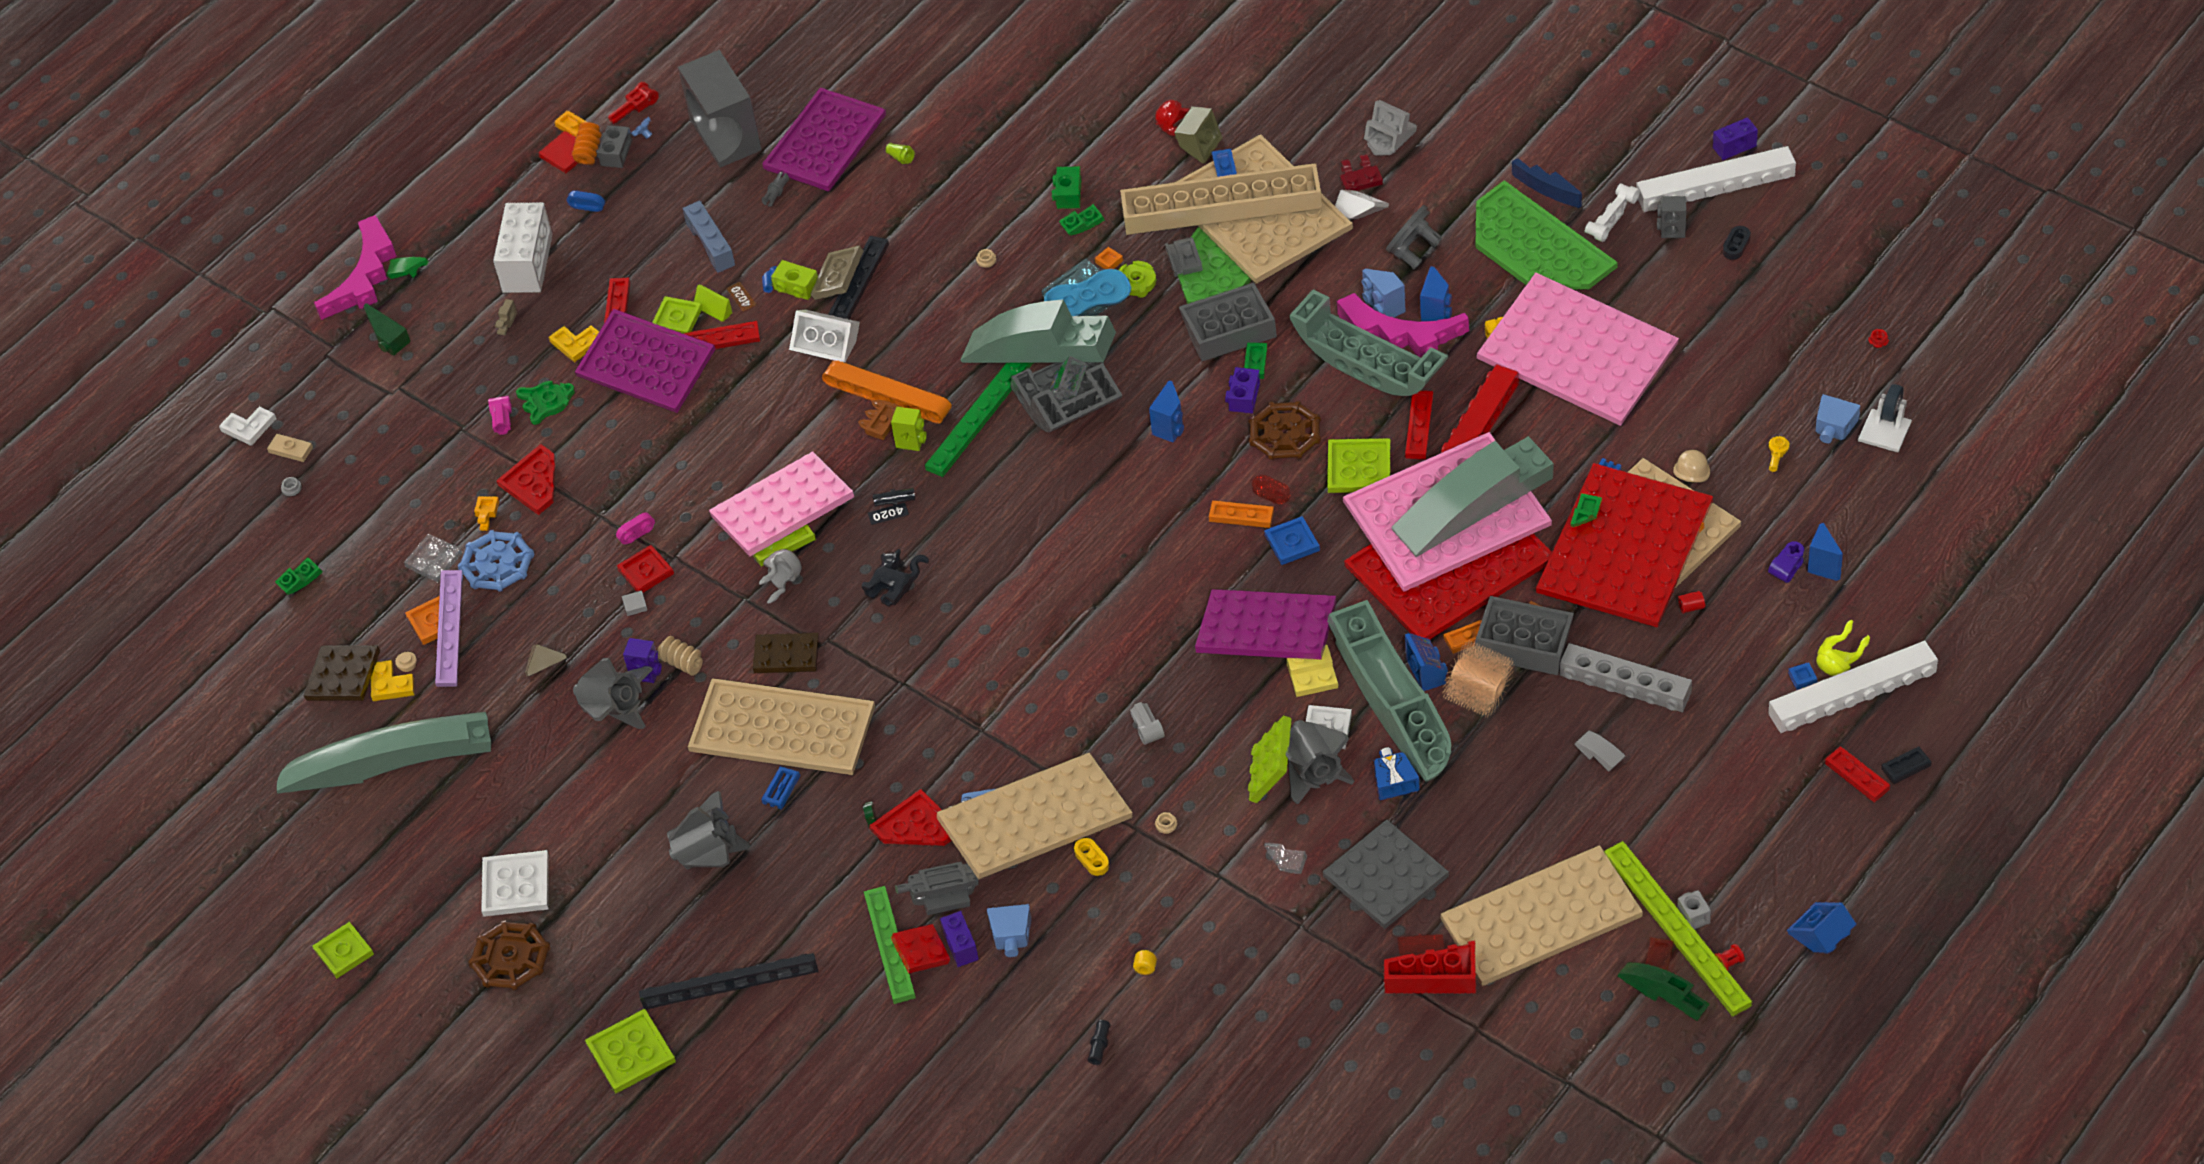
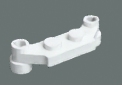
M1619 184L1616 189L1617 198L1613 203L1608 204L1604 214L1600 215L1595 223L1589 222L1587 224L1585 232L1593 235L1595 239L1604 242L1611 228L1624 214L1627 202L1634 204L1637 201L1640 189Z

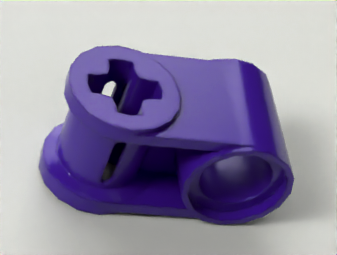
M1799 542L1788 543L1772 561L1768 573L1789 583L1803 564V545Z

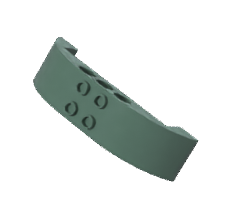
M1314 289L1290 314V319L1298 334L1324 361L1334 368L1392 395L1410 396L1418 393L1448 359V355L1432 347L1420 358L1331 314L1330 297Z

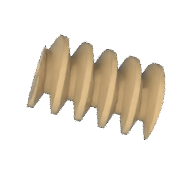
M668 636L657 649L658 659L667 662L677 669H681L683 672H687L691 676L697 674L702 667L701 651L699 649L694 650L693 646H688L685 642L681 643L679 639L674 640L673 636Z

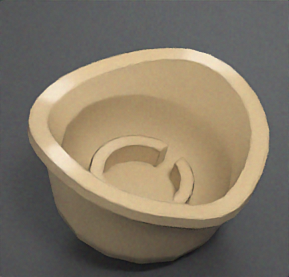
M1687 450L1678 458L1673 473L1677 478L1684 481L1704 482L1710 476V467L1702 452Z

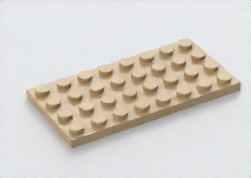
M712 678L688 749L690 752L853 775L874 712L875 703L869 700Z
M1090 753L937 812L938 821L978 879L1132 818V811Z
M1599 845L1441 913V920L1457 946L1466 945L1467 942L1475 940L1476 978L1481 986H1484L1642 917L1643 912Z

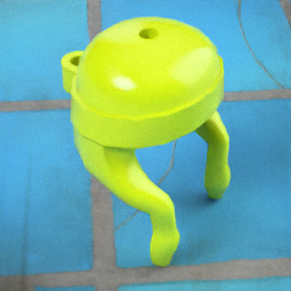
M1852 620L1847 622L1841 635L1827 637L1818 650L1817 665L1830 676H1836L1850 670L1851 667L1849 665L1860 658L1865 647L1869 644L1870 636L1867 635L1862 639L1858 650L1854 653L1832 649L1836 643L1846 639L1852 631Z

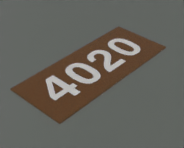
M740 282L726 288L742 311L757 305Z

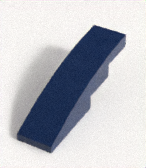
M1519 158L1512 161V175L1526 186L1558 202L1577 208L1582 206V193L1556 171L1549 175L1537 164L1530 168Z

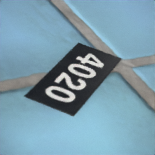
M905 503L868 512L871 525L909 515Z

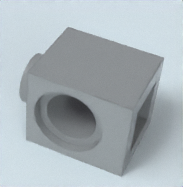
M1699 890L1685 893L1678 898V910L1693 929L1710 923L1711 910Z

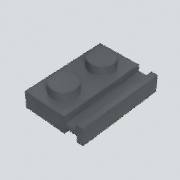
M1193 237L1174 241V244L1170 245L1165 243V249L1175 277L1182 273L1186 275L1203 271Z

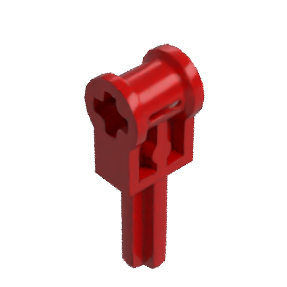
M646 82L639 83L633 91L625 96L627 102L608 115V119L612 124H615L634 109L640 113L646 107L657 102L659 93L656 90L650 89Z

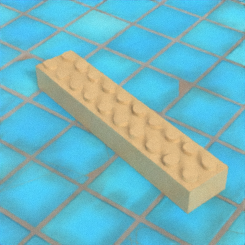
M1316 163L1120 190L1126 235L1322 208Z

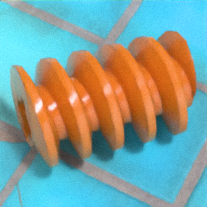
M583 122L579 125L572 156L575 161L581 164L593 165L602 134L599 132V125Z

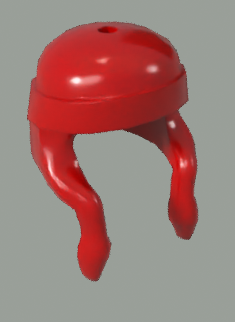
M1167 100L1156 111V124L1168 135L1175 136L1174 132L1177 127L1173 125L1185 117L1190 109L1182 108L1181 103L1176 100Z

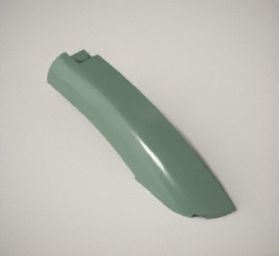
M1368 600L1330 613L1327 622L1336 638L1335 644L1372 710L1402 753H1405L1411 765L1426 782L1434 779L1444 770L1451 754V740L1428 693L1425 694L1400 659Z
M486 712L406 722L368 731L328 744L306 753L287 764L278 777L277 793L363 783L365 779L384 772L424 761L491 752Z

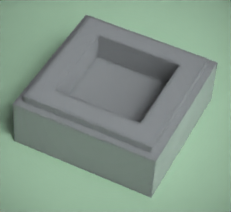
M642 591L622 596L627 616L648 611Z

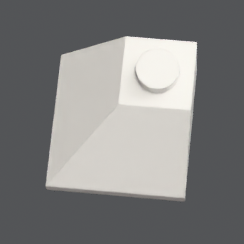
M1340 190L1335 207L1350 220L1359 219L1385 209L1389 206V203L1358 191Z

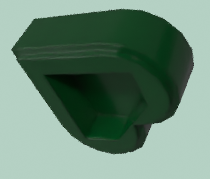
M873 801L866 802L863 806L868 827L877 820Z

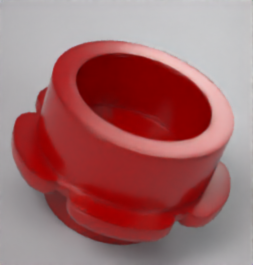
M1876 329L1871 332V337L1868 338V341L1874 347L1881 348L1888 344L1889 339H1887L1886 331Z

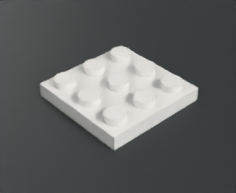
M547 850L483 857V917L548 909L549 854Z

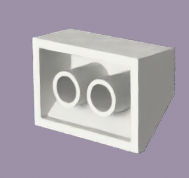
M797 310L789 350L846 362L856 343L860 322L809 310Z

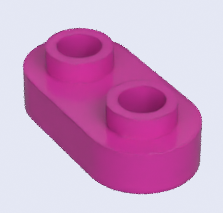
M642 513L622 525L617 530L616 537L622 544L632 543L645 533H649L654 527L655 520L649 513Z

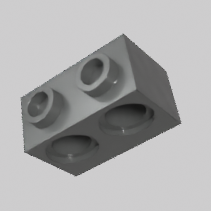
M607 125L605 133H602L600 147L598 146V150H596V156L599 158L601 166L623 168L632 143L629 127Z
M1662 196V204H1658L1657 215L1661 216V218H1657V230H1661V238H1685L1686 196Z

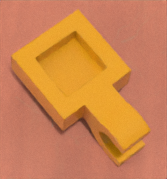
M478 496L474 512L475 516L478 517L477 523L480 524V531H488L489 518L496 517L499 506L498 497Z

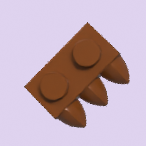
M874 400L872 405L877 410L865 411L866 416L870 420H859L858 423L867 435L884 440L892 429L891 421L895 409L901 406L884 400Z

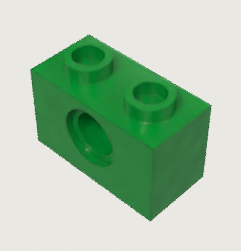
M1080 166L1057 167L1056 175H1053V187L1055 189H1052V201H1056L1057 209L1080 208L1082 184Z

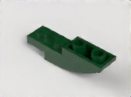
M1628 962L1617 975V977L1643 993L1646 997L1655 1002L1659 997H1662L1669 1004L1674 1005L1696 1021L1701 1018L1710 1005L1691 992L1694 984L1662 968Z

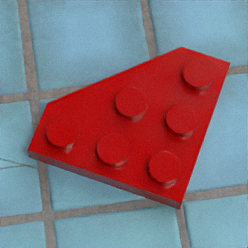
M540 444L496 480L498 486L537 515H540L554 502L555 455Z
M921 789L869 825L870 830L884 844L945 846L952 841L937 819V812L942 810Z

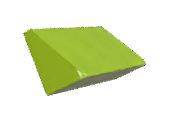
M702 285L697 286L694 302L702 304L701 311L722 322L725 321L732 314L729 299Z

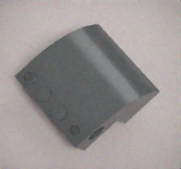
M1055 362L1032 373L1030 368L1012 376L1010 387L1035 424L1045 432H1052L1122 398L1120 390L1103 363L1096 366L1094 362H1067L1059 387L1055 388L1053 392H1051L1050 387L1053 380L1056 382V377L1058 376L1056 371L1061 368L1063 362ZM1085 369L1080 387L1076 395V391L1072 393L1073 388L1075 387L1073 385V381H1077L1080 378L1078 376Z

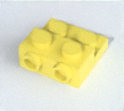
M1325 645L1322 660L1286 658L1296 697L1338 688L1328 645Z

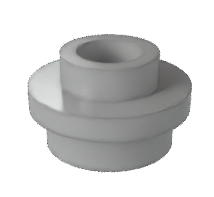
M294 477L284 479L281 485L282 493L286 496H294L302 488L300 481Z

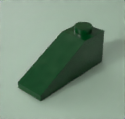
M367 303L363 305L369 323L377 338L378 346L383 352H388L395 356L411 342L406 328Z

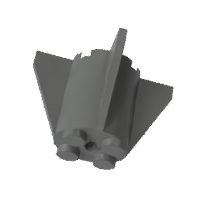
M603 658L580 678L578 684L573 688V693L581 709L595 721H602L607 715H610L637 729H644L646 726L637 711L641 701L638 700L639 693H642L640 682L653 669L650 666H645L627 672H616L610 659Z
M1303 720L1296 721L1293 724V727L1290 729L1289 747L1287 748L1286 756L1289 762L1291 795L1296 804L1300 803L1310 788H1321L1320 784L1325 782L1327 785L1335 779L1349 784L1355 782L1352 776L1341 766V760L1337 755L1349 740L1346 733L1316 723L1304 722Z
M717 791L711 794L700 807L692 809L679 826L667 832L671 847L669 849L670 857L674 861L678 860L687 870L693 867H724L730 864L729 853L743 851L750 847L747 841L736 834L734 825L729 826L726 821L729 819V816L723 811L721 792Z

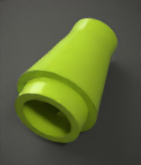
M889 143L886 147V153L902 164H908L914 158V150L910 146Z

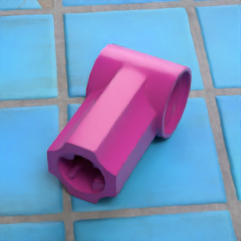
M510 397L490 398L488 402L492 416L493 431L500 435L507 434L511 430L510 413H512Z

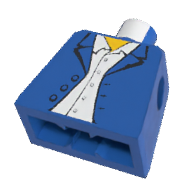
M1383 748L1379 752L1381 758L1374 760L1379 801L1419 791V777L1405 753L1393 754L1391 748Z

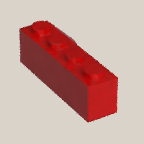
M1475 940L1469 941L1466 945L1457 946V944L1447 946V949L1426 950L1424 954H1408L1384 959L1385 993H1476Z

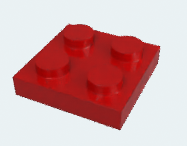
M933 924L892 934L891 940L908 974L949 964L950 957Z

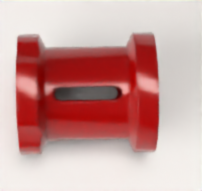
M1736 944L1731 945L1729 950L1721 954H1715L1727 971L1729 967L1736 963H1743L1745 961L1742 950Z

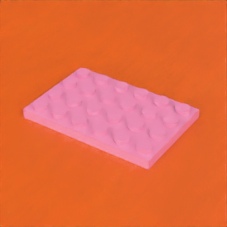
M811 452L723 503L718 504L710 509L709 512L711 517L749 556H752L854 498V494L814 452Z

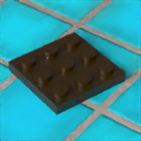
M378 645L321 646L303 695L306 701H363L380 653Z

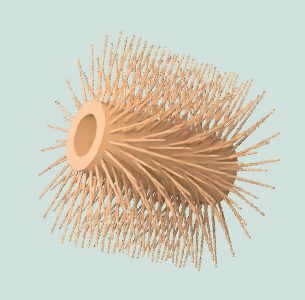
M1482 647L1480 649L1481 653L1479 655L1478 653L1473 654V656L1470 652L1471 649L1466 648L1467 652L1465 651L1464 655L1462 654L1463 659L1460 655L1459 660L1458 655V662L1451 671L1452 675L1449 676L1452 679L1450 681L1452 684L1451 691L1455 692V695L1459 697L1457 698L1459 701L1473 705L1472 710L1475 707L1482 709L1479 706L1483 707L1484 704L1486 706L1490 704L1491 707L1492 705L1494 707L1491 701L1495 703L1494 699L1497 702V698L1499 706V696L1503 692L1507 682L1505 678L1509 674V672L1506 673L1505 665L1510 663L1504 661L1503 666H1498L1497 668L1494 662L1495 659L1490 658L1489 661L1487 659L1483 661L1481 657L1482 653H1484ZM1484 653L1486 654V656L1489 655L1491 657L1499 659L1498 657L1492 656L1491 654ZM1468 697H1470V699H1473L1470 701V703L1464 700H1467Z

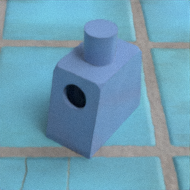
M1823 394L1816 420V432L1821 434L1820 440L1824 443H1831L1833 438L1844 440L1859 420L1860 405Z
M1029 904L987 908L996 949H1005L1007 957L1017 956L1018 948L1028 945L1031 925Z

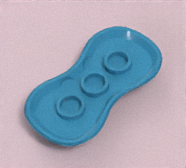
M1106 269L1097 272L1083 282L1063 284L1051 288L1045 294L1044 301L1064 300L1071 315L1080 316L1085 311L1094 307L1116 305L1123 302L1131 292V285L1123 272L1116 269Z

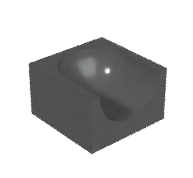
M715 51L679 66L678 71L690 121L719 167L721 168L761 151L750 96L721 51Z

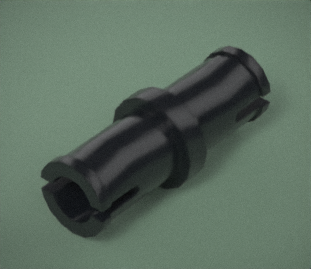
M913 488L897 491L890 489L891 492L873 494L874 507L892 503L897 505L898 502L915 500Z
M1098 1020L1096 1022L1094 1036L1090 1039L1091 1049L1087 1060L1093 1065H1100L1102 1063L1104 1049L1108 1046L1107 1037L1111 1024L1106 1020Z

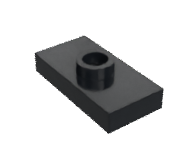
M1918 746L1882 764L1881 769L1891 782L1896 784L1930 767L1932 761Z

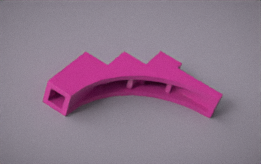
M376 215L358 222L363 246L358 264L351 275L333 292L314 302L321 320L355 305L362 309L365 303L371 305L378 302L372 286L387 279L381 263L395 258L396 254L392 242Z
M1355 293L1337 301L1338 315L1341 319L1400 348L1409 345L1420 358L1430 347L1438 350V345L1469 332V318L1465 313L1438 321L1416 322L1384 315L1365 304Z

